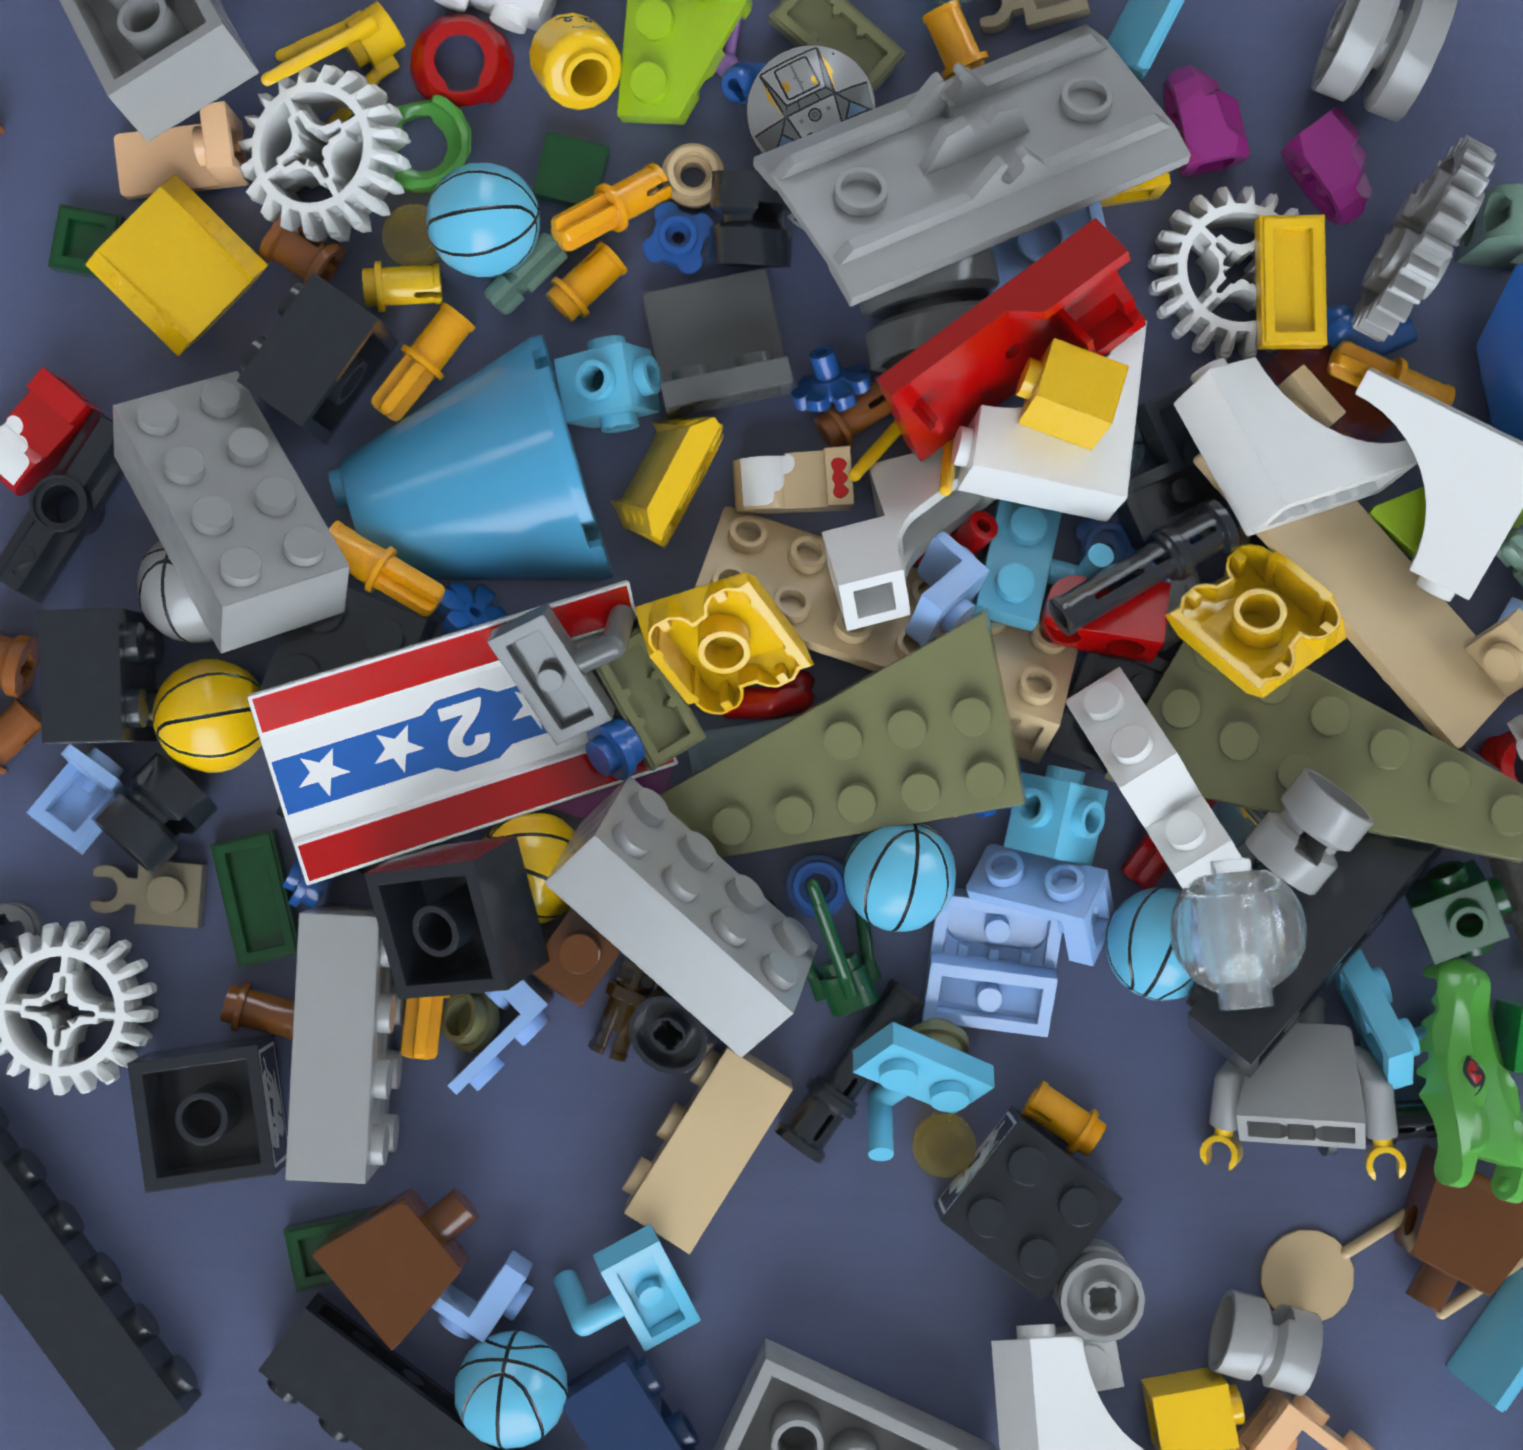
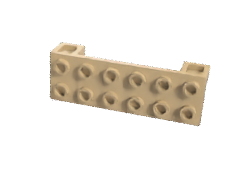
M1304 364L1277 386L1299 409L1327 428L1346 413L1342 406ZM1198 453L1193 459L1194 464L1225 498L1201 453ZM1357 500L1256 534L1271 552L1277 551L1286 556L1333 593L1343 618L1346 637L1435 738L1456 749L1461 748L1508 696L1523 688V611L1518 608L1476 636L1445 600L1426 592L1416 585L1420 575L1409 570L1411 561Z
M730 506L723 509L695 588L744 572L756 576L802 638L807 649L872 671L881 670L921 646L905 632L922 594L931 587L919 577L917 568L911 567L906 579L911 615L847 631L831 581L823 537L754 514H738L735 508ZM1040 617L1038 624L1032 632L990 620L1017 755L1019 758L1039 764L1061 724L1078 650L1056 644L1045 636L1040 626ZM943 631V632H942L941 634H939L937 637H939V636L945 634L946 632Z

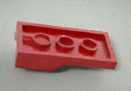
M1094 218L876 378L907 446L921 462L955 438L959 426L968 427L981 405L997 407L1014 395L1028 359L1032 357L1040 360L1053 338L1104 356L1146 325L1144 315L1136 308L1133 295L1126 288L1117 272L1118 269L1130 261L1129 252L1097 218Z

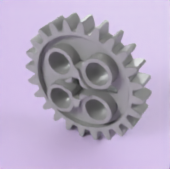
M1465 135L1464 138L1460 137L1454 147H1449L1443 160H1439L1436 163L1429 179H1425L1423 182L1420 181L1414 186L1401 206L1396 218L1391 223L1393 224L1392 232L1385 234L1380 249L1364 274L1361 285L1364 287L1359 294L1361 298L1353 309V312H1355L1351 319L1353 329L1378 342H1384L1388 335L1392 336L1395 333L1400 322L1404 323L1407 320L1413 305H1419L1422 299L1425 300L1432 293L1453 258V245L1456 247L1460 245L1461 236L1468 229L1485 197V192L1483 191L1490 181L1487 177L1496 164L1493 162L1497 155L1494 149L1468 135Z

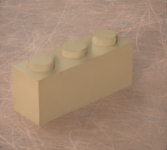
M724 1044L719 1053L712 1050L696 1067L689 1081L697 1085L698 1088L686 1107L677 1102L673 1104L655 1134L664 1140L663 1144L652 1161L647 1160L643 1156L640 1157L622 1186V1190L630 1194L624 1214L643 1226L651 1224L656 1234L688 1254L692 1252L793 1090L790 1078L748 1052L741 1058L726 1044Z

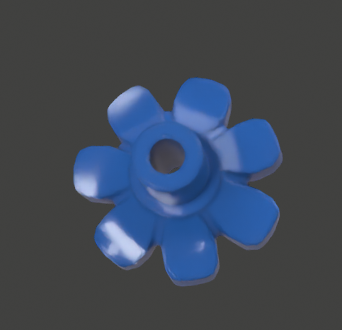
M822 346L814 349L809 354L814 374L802 377L797 382L798 388L793 389L791 395L797 410L822 412L827 411L831 403H833L836 409L841 412L857 405L855 395L868 391L872 381L864 365L856 364L843 368L841 362L837 361L834 348L832 346Z
M461 581L449 583L445 589L442 601L435 610L437 613L445 616L441 623L445 630L443 635L508 616V614L501 606H490L495 598V593L483 584H478L471 592L469 586Z

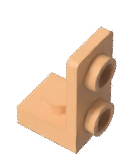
M225 101L212 102L200 110L201 124L172 127L150 142H147L138 131L116 134L114 137V147L121 195L128 200L148 198L174 174L193 192L250 185L249 179L244 177L239 167L247 161L246 152L241 150L237 142L244 139L241 120Z
M1271 1389L1237 1433L1240 1448L1231 1450H1296L1298 1442L1296 1437L1302 1430L1328 1450L1376 1449L1352 1430H1349L1342 1438L1325 1425L1331 1416L1307 1395H1295L1291 1399L1284 1392Z

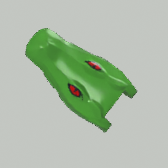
M1455 957L1436 965L1432 963L1424 968L1423 976L1436 979L1437 990L1431 999L1432 1004L1435 1006V1012L1422 1020L1421 1026L1427 1028V1034L1419 1041L1420 1051L1428 1053L1429 1057L1427 1061L1417 1068L1416 1073L1418 1076L1426 1079V1084L1419 1093V1096L1433 1119L1437 1133L1438 1150L1434 1164L1435 1177L1443 1185L1455 1188L1466 1187L1473 1178L1477 1160L1496 1164L1491 1180L1492 1193L1500 1200L1518 1204L1523 1201V1110L1521 1108L1519 1089L1510 1073L1505 1069L1492 1018L1490 978L1488 973L1462 957Z

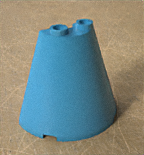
M543 334L523 341L342 458L340 468L328 471L335 500L340 508L349 507L355 527L354 531L384 549L390 546L397 549L396 557L434 580H605L614 577L598 520L592 511L560 402L558 383Z

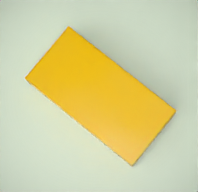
M1325 215L1259 216L1255 220L1257 350L1322 349L1327 345Z

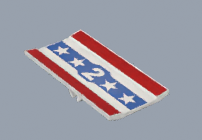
M627 580L549 603V606L577 648L603 636L610 610L616 605L629 606L635 614L632 629L638 626L630 583ZM536 608L247 695L256 729L307 886L624 781L618 780L611 775H602L595 769L585 749V745L588 742L587 732L556 746L487 643L491 630ZM674 757L655 770H647L641 761L636 765V772L631 777L635 779L677 765V758Z

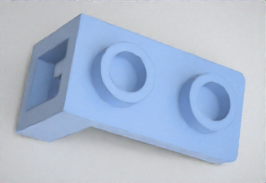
M989 844L986 847L966 886L970 899L1058 920V930L1064 933L1069 961L1094 966L1106 940L1109 921L1115 912L1108 870L1044 857L997 844Z
M529 975L509 990L485 992L503 1010L512 1005L519 1014L447 1085L456 1095L468 1083L479 1091L505 1065L497 1055L514 1038L524 1046L551 1020L542 1010L554 997L533 976Z

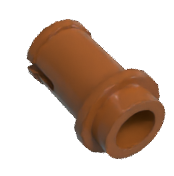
M878 376L871 379L872 385L868 391L855 395L857 405L841 412L833 405L827 411H822L821 414L813 418L819 434L829 447L853 446V438L889 414H892L885 397L868 406L870 402L883 395L876 379Z
M18 698L14 699L12 705L0 715L1 775H5L9 771L6 764L41 731V717Z
M245 981L243 986L231 984L224 1000L220 1021L230 1023L231 1031L238 1032L242 1026L286 1037L292 1041L295 1001L252 989V982Z

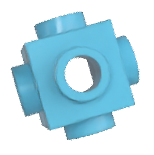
M610 335L598 337L587 342V351L554 359L560 401L568 424L592 429L601 427V432L617 433L639 427V417L661 412L658 393L661 391L660 383L662 382V376L659 366L652 357L650 349L626 343L624 336Z
M1048 765L1045 777L1021 772L1026 802L1024 805L1010 807L1011 814L1004 847L1092 866L1098 836L1105 822L1104 808L1108 791L1083 785L1086 773L1068 768Z

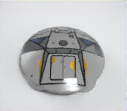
M824 46L796 47L773 58L757 75L748 97V125L757 147L762 153H765L875 109V98L866 74L847 55Z

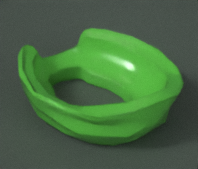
M433 95L430 100L395 106L404 117L396 128L403 130L405 123L416 118H431L437 128L444 133L447 140V153L438 167L429 171H416L410 168L395 173L394 180L399 182L403 189L414 193L432 192L444 176L457 167L463 166L471 153V128L462 110L440 95Z

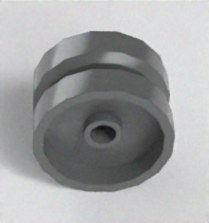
M988 248L859 303L860 313L883 320L874 325L865 336L870 369L886 372L980 303V300L989 296L1000 283L994 250Z

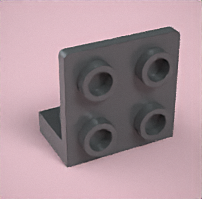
M756 269L656 290L643 295L655 360L662 376L660 385L668 420L791 394L793 377L789 358L784 356L768 276L764 269Z

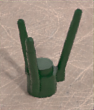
M810 879L807 882V890L831 959L820 965L823 975L820 974L812 961L807 980L809 981L815 1001L826 999L832 1016L847 1015L862 1010L879 1000L874 982L882 977L874 957L871 925L855 910L861 961H859L856 952L845 954L820 884L817 880ZM767 899L770 903H772V904L776 907V905L774 904V902H773L772 900Z

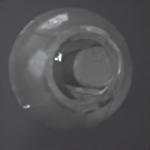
M1251 858L1211 861V875L1196 876L1179 894L1170 918V939L1176 959L1185 973L1195 983L1218 993L1219 1010H1240L1274 1006L1272 988L1287 977H1290L1301 961L1305 950L1307 923L1303 907L1290 886L1269 870L1252 871Z

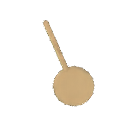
M1405 1209L1400 1210L1345 1246H1342L1334 1237L1314 1229H1297L1281 1235L1267 1249L1260 1265V1285L1267 1302L1274 1309L1278 1305L1286 1304L1318 1313L1322 1321L1333 1317L1346 1305L1353 1290L1354 1268L1350 1258L1397 1229L1403 1221Z

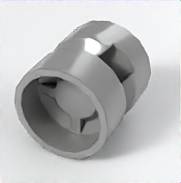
M1303 768L1281 795V802L1284 808L1282 812H1268L1246 838L1245 844L1261 863L1286 883L1308 895H1315L1338 867L1335 853L1337 851L1351 852L1374 824V819L1356 800L1333 782L1311 769ZM1304 831L1308 833L1305 838L1300 836Z
M1092 1238L1051 1290L1052 1297L1066 1322L1075 1333L1089 1341L1107 1343L1122 1339L1135 1329L1144 1312L1145 1295L1140 1279L1114 1246L1100 1239Z
M1233 1289L1227 1290L1221 1297L1212 1321L1208 1340V1366L1211 1372L1243 1381H1250L1256 1374L1261 1375L1264 1387L1296 1396H1303L1310 1388L1320 1362L1323 1345L1322 1319L1318 1313L1286 1304L1278 1305L1271 1311L1269 1303L1265 1298Z

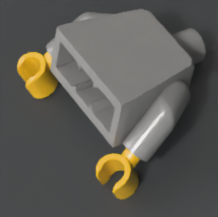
M1321 997L1317 998L1250 1078L1228 1060L1217 1071L1214 1079L1209 1124L1215 1127L1214 1134L1208 1137L1200 1148V1158L1205 1165L1211 1162L1214 1142H1222L1230 1148L1231 1160L1229 1162V1170H1232L1241 1161L1243 1156L1241 1141L1366 1149L1367 1137L1372 1140L1373 1144L1367 1148L1364 1154V1165L1373 1180L1376 1181L1373 1162L1382 1153H1390L1396 1157V1171L1399 1178L1405 1174L1407 1165L1401 1151L1393 1145L1392 1138L1398 1135L1393 1086L1388 1083L1382 1068L1370 1050L1354 1045L1351 1028L1345 1025L1325 1024L1326 1003ZM1235 1130H1238L1239 1139L1233 1134Z

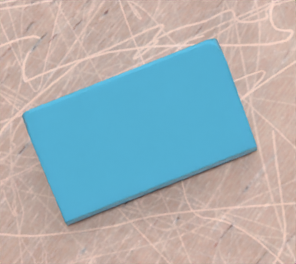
M1128 0L1108 39V43L1140 82L1143 81L1185 0Z
M1523 1269L1518 1270L1503 1281L1446 1366L1453 1376L1502 1413L1508 1409L1523 1387Z

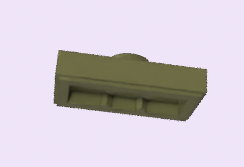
M782 0L768 16V23L795 47L824 46L847 55L866 74L873 93L879 89L905 59L906 52L847 0Z
M640 626L632 629L628 647L623 656L592 670L614 704L616 716L625 720L639 736L645 753L642 762L647 770L657 769L707 738L689 705L649 657Z

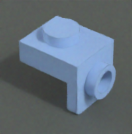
M944 531L939 532L931 539L917 569L919 577L931 587L922 594L905 632L920 645L937 637L943 631L948 632L971 617L976 608L973 602L990 571L976 559L970 550L961 546Z
M69 744L61 753L68 761L67 765L26 813L83 855L102 832L91 818L116 792L125 794L130 792L118 779L124 770L111 758L95 747L85 755Z
M512 1250L478 1302L450 1284L431 1307L440 1313L438 1320L448 1331L463 1339H469L472 1335L484 1343L500 1317L503 1315L513 1321L529 1298L534 1288L527 1284L525 1280L533 1263Z

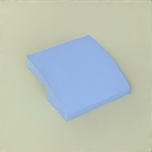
M955 887L949 905L933 920L923 996L925 1003L922 1006V1021L939 1018L948 1020L956 1026L1048 1037L1058 983L1056 965L1062 933L1058 930V920L973 900L968 897L967 889Z

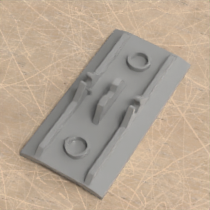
M1084 24L972 70H969L961 63H957L952 69L955 76L945 81L938 72H935L919 91L755 156L753 166L773 190H777L828 264L830 273L851 307L1189 163L1191 154L1173 122L1108 41L1089 25Z

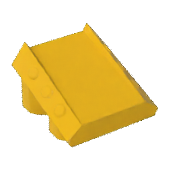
M176 174L165 181L95 251L85 264L178 357L198 341L251 288L269 266Z
M685 417L652 422L657 433L622 499L610 500L624 529L630 530L663 548L667 546L724 438V434L721 433L723 425L718 423L715 417Z
M1253 544L1240 546L1228 556L1223 577L1212 584L1195 585L1182 596L1180 605L1165 615L1177 635L1245 693L1261 698L1270 694L1347 638L1343 618L1333 593L1286 556L1277 551L1271 552L1263 546Z
M747 572L634 607L649 657L688 705L695 703L702 711L710 714L723 715L739 707L743 700L744 687L758 683L766 687H780L794 680L800 669L814 665L806 645L756 576Z

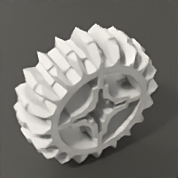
M324 64L320 73L311 67L299 71L297 83L289 77L278 81L279 95L276 97L268 93L258 94L261 104L265 107L261 116H244L247 124L255 129L253 137L237 142L242 151L252 155L251 159L239 167L244 177L253 181L246 193L252 201L263 205L260 213L263 214L266 220L274 223L281 216L280 227L291 232L295 231L298 234V227L302 226L306 239L312 242H326L328 236L343 242L349 241L351 227L362 233L372 232L369 216L371 212H375L382 217L391 215L388 205L383 200L388 192L394 195L405 193L403 186L395 181L394 177L396 172L412 168L409 160L397 153V151L409 144L411 140L405 131L396 128L404 117L398 108L390 103L387 104L389 97H387V93L376 84H368L367 78L356 71L348 70L344 74L338 67ZM347 108L351 109L355 116L346 122L337 119L330 124H326L319 120L317 114L330 109ZM321 185L329 189L333 197L319 202L306 203L300 200L296 192L305 186L313 189Z
M1226 186L1220 187L1214 192L1212 204L1207 198L1199 194L1189 203L1190 214L1178 209L1169 218L1174 231L1162 230L1156 237L1155 244L1165 253L1153 255L1148 262V268L1166 277L1153 281L1148 287L1149 294L1168 296L1169 300L1158 308L1156 314L1159 319H1167L1175 313L1180 319V322L1171 332L1173 338L1178 340L1189 330L1197 334L1192 343L1193 352L1200 354L1212 340L1215 341V355L1217 359L1229 358L1235 344L1243 360L1256 356V320L1236 322L1223 319L1212 313L1218 305L1227 302L1236 303L1247 312L1252 309L1256 311L1255 240L1243 245L1235 244L1226 239L1222 234L1216 238L1210 230L1233 227L1255 234V220L1259 216L1278 215L1274 212L1278 204L1277 194L1270 193L1260 205L1255 204V192L1252 186H1245L1239 192L1236 202H1234L1231 192ZM1291 208L1283 215H1299L1298 209ZM1190 248L1199 256L1195 262L1204 271L1206 277L1205 289L1198 298L1191 288L1187 272ZM1248 255H1251L1253 257L1252 261L1243 269L1245 275L1235 284L1230 283L1221 293H1217V288L1226 279L1224 273L1235 264L1239 265ZM1269 349L1266 351L1270 353L1276 349Z
M84 921L70 922L65 932L58 922L43 926L41 937L37 934L33 936L30 932L19 936V947L22 956L19 957L13 951L15 948L12 947L1 951L0 961L6 970L0 969V1038L2 1040L0 1042V1056L10 1052L14 1057L8 1064L7 1075L14 1077L29 1068L28 1088L37 1090L50 1080L54 1095L68 1093L73 1083L81 1094H85L96 1089L98 1079L109 1085L120 1078L118 1065L128 1068L127 1063L138 1058V1054L133 1046L144 1047L150 1044L153 1038L147 1029L139 1025V1022L144 1023L158 1018L159 1013L158 1009L152 1006L142 1005V998L156 993L157 985L147 982L139 986L135 976L145 971L148 967V962L145 959H140L127 964L124 960L132 947L131 942L124 939L108 948L110 929L107 927L95 928L88 937ZM61 956L60 971L53 973L50 989L47 992L26 994L29 983L36 971L52 957ZM86 963L103 976L110 987L113 997L104 996L95 989L91 978L92 968L86 967ZM67 997L69 1005L77 1006L79 1010L90 1012L71 1018V1011L61 1009L60 1005L49 1004ZM28 1019L35 1020L43 1026L47 1035V1047L33 1033ZM103 1021L114 1022L107 1041L98 1052L89 1057H77L78 1045L85 1042L86 1032L90 1024H99Z

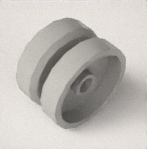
M1341 0L1325 35L1313 73L1311 89L1344 102L1356 93L1366 79L1362 96L1364 109L1391 121L1399 122L1416 100L1434 66L1453 20L1458 0Z

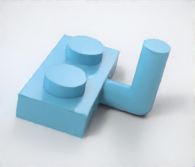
M998 499L993 515L998 524V533L986 545L982 563L990 571L973 602L976 608L972 615L974 616L987 608L991 621L1032 632L1039 621L1046 584L1054 585L1058 580L1071 575H1081L1090 578L1112 564L1114 560L1113 551L1105 544H1095L1089 549L1079 566L1053 559L1062 512Z
M1360 948L1335 977V988L1360 1036V1046L1370 1050L1382 1068L1388 1083L1395 1090L1413 1084L1414 1057L1422 1053L1419 1041L1426 1036L1427 1028L1423 1026L1413 1028L1407 1018L1397 1019L1390 1005L1393 997L1383 970L1379 966L1371 968Z
M891 1022L853 1050V1073L879 1083L869 1092L867 1097L868 1156L875 1161H887L894 1156L893 1106L905 1097H913L931 1105L936 1110L954 1115L995 1088L993 1065L895 1022Z
M651 1224L593 1255L611 1294L590 1304L578 1274L574 1270L562 1271L554 1279V1286L572 1329L580 1336H588L625 1316L643 1350L647 1351L701 1321Z

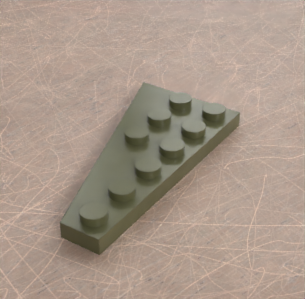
M987 608L967 619L961 625L915 648L913 652L879 671H874L791 718L787 723L762 737H757L707 768H702L663 790L658 795L664 800L668 810L687 828L705 836L721 858L876 831L882 827L904 826L1024 805L1026 794Z
M1183 641L1146 705L1176 750L1204 799L1266 813H1281L1284 809L1281 795L1303 768H1308L1324 776L1344 790L1374 819V824L1368 830V833L1392 838L1399 837L1518 863L1523 862V785L1308 668H1304L1270 694L1261 698L1245 693ZM1108 771L1104 780L1115 782Z

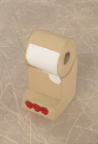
M850 446L830 447L820 451L785 453V456L747 457L732 461L736 513L781 514L851 511L854 506L853 481L848 477V473L852 469Z

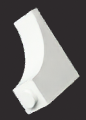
M1146 325L1104 355V357L1128 365L1129 369L1113 424L1092 451L1018 424L1022 407L1004 408L981 405L968 427L959 426L953 442L951 464L960 466L957 490L1107 522L1128 496Z
M1256 357L1230 364L1227 363L1225 358H1220L1202 366L1190 377L1193 385L1173 403L1247 537L1378 494L1418 463L1407 440L1396 443L1366 442L1342 435L1317 422L1299 409L1281 392L1264 371Z
M1370 367L1355 394L1382 411L1403 434L1416 457L1425 488L1426 515L1424 531L1409 570L1420 575L1416 581L1417 586L1440 599L1450 602L1453 596L1457 594L1470 600L1523 508V441Z
M1055 1324L1016 1326L1017 1340L991 1341L1000 1450H1144L1119 1428L1103 1405L1089 1372L1082 1336L1056 1337Z

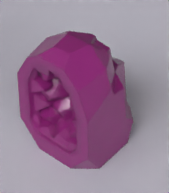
M1191 65L1173 70L1163 83V103L1165 114L1177 128L1191 154L1189 163L1178 168L1181 176L1190 178L1224 171L1243 163L1250 153L1238 100L1221 91L1216 79L1209 77L1202 70H1197Z
M1339 107L1330 110L1300 132L1280 153L1288 173L1313 206L1333 224L1348 225L1362 215L1372 189L1365 174L1367 154L1359 144L1360 133Z

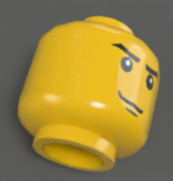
M573 12L556 15L543 23L533 37L529 50L531 70L547 94L561 106L575 110L594 108L607 100L616 89L622 73L621 55L610 36L590 17Z

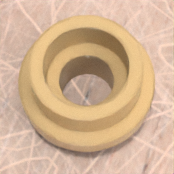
M698 143L684 144L675 148L666 157L662 170L668 180L662 184L663 187L671 186V200L676 204L692 209L705 207L711 203L712 171L724 170V166L720 157L711 148ZM689 168H698L705 174V180L698 187H689L682 182V174Z

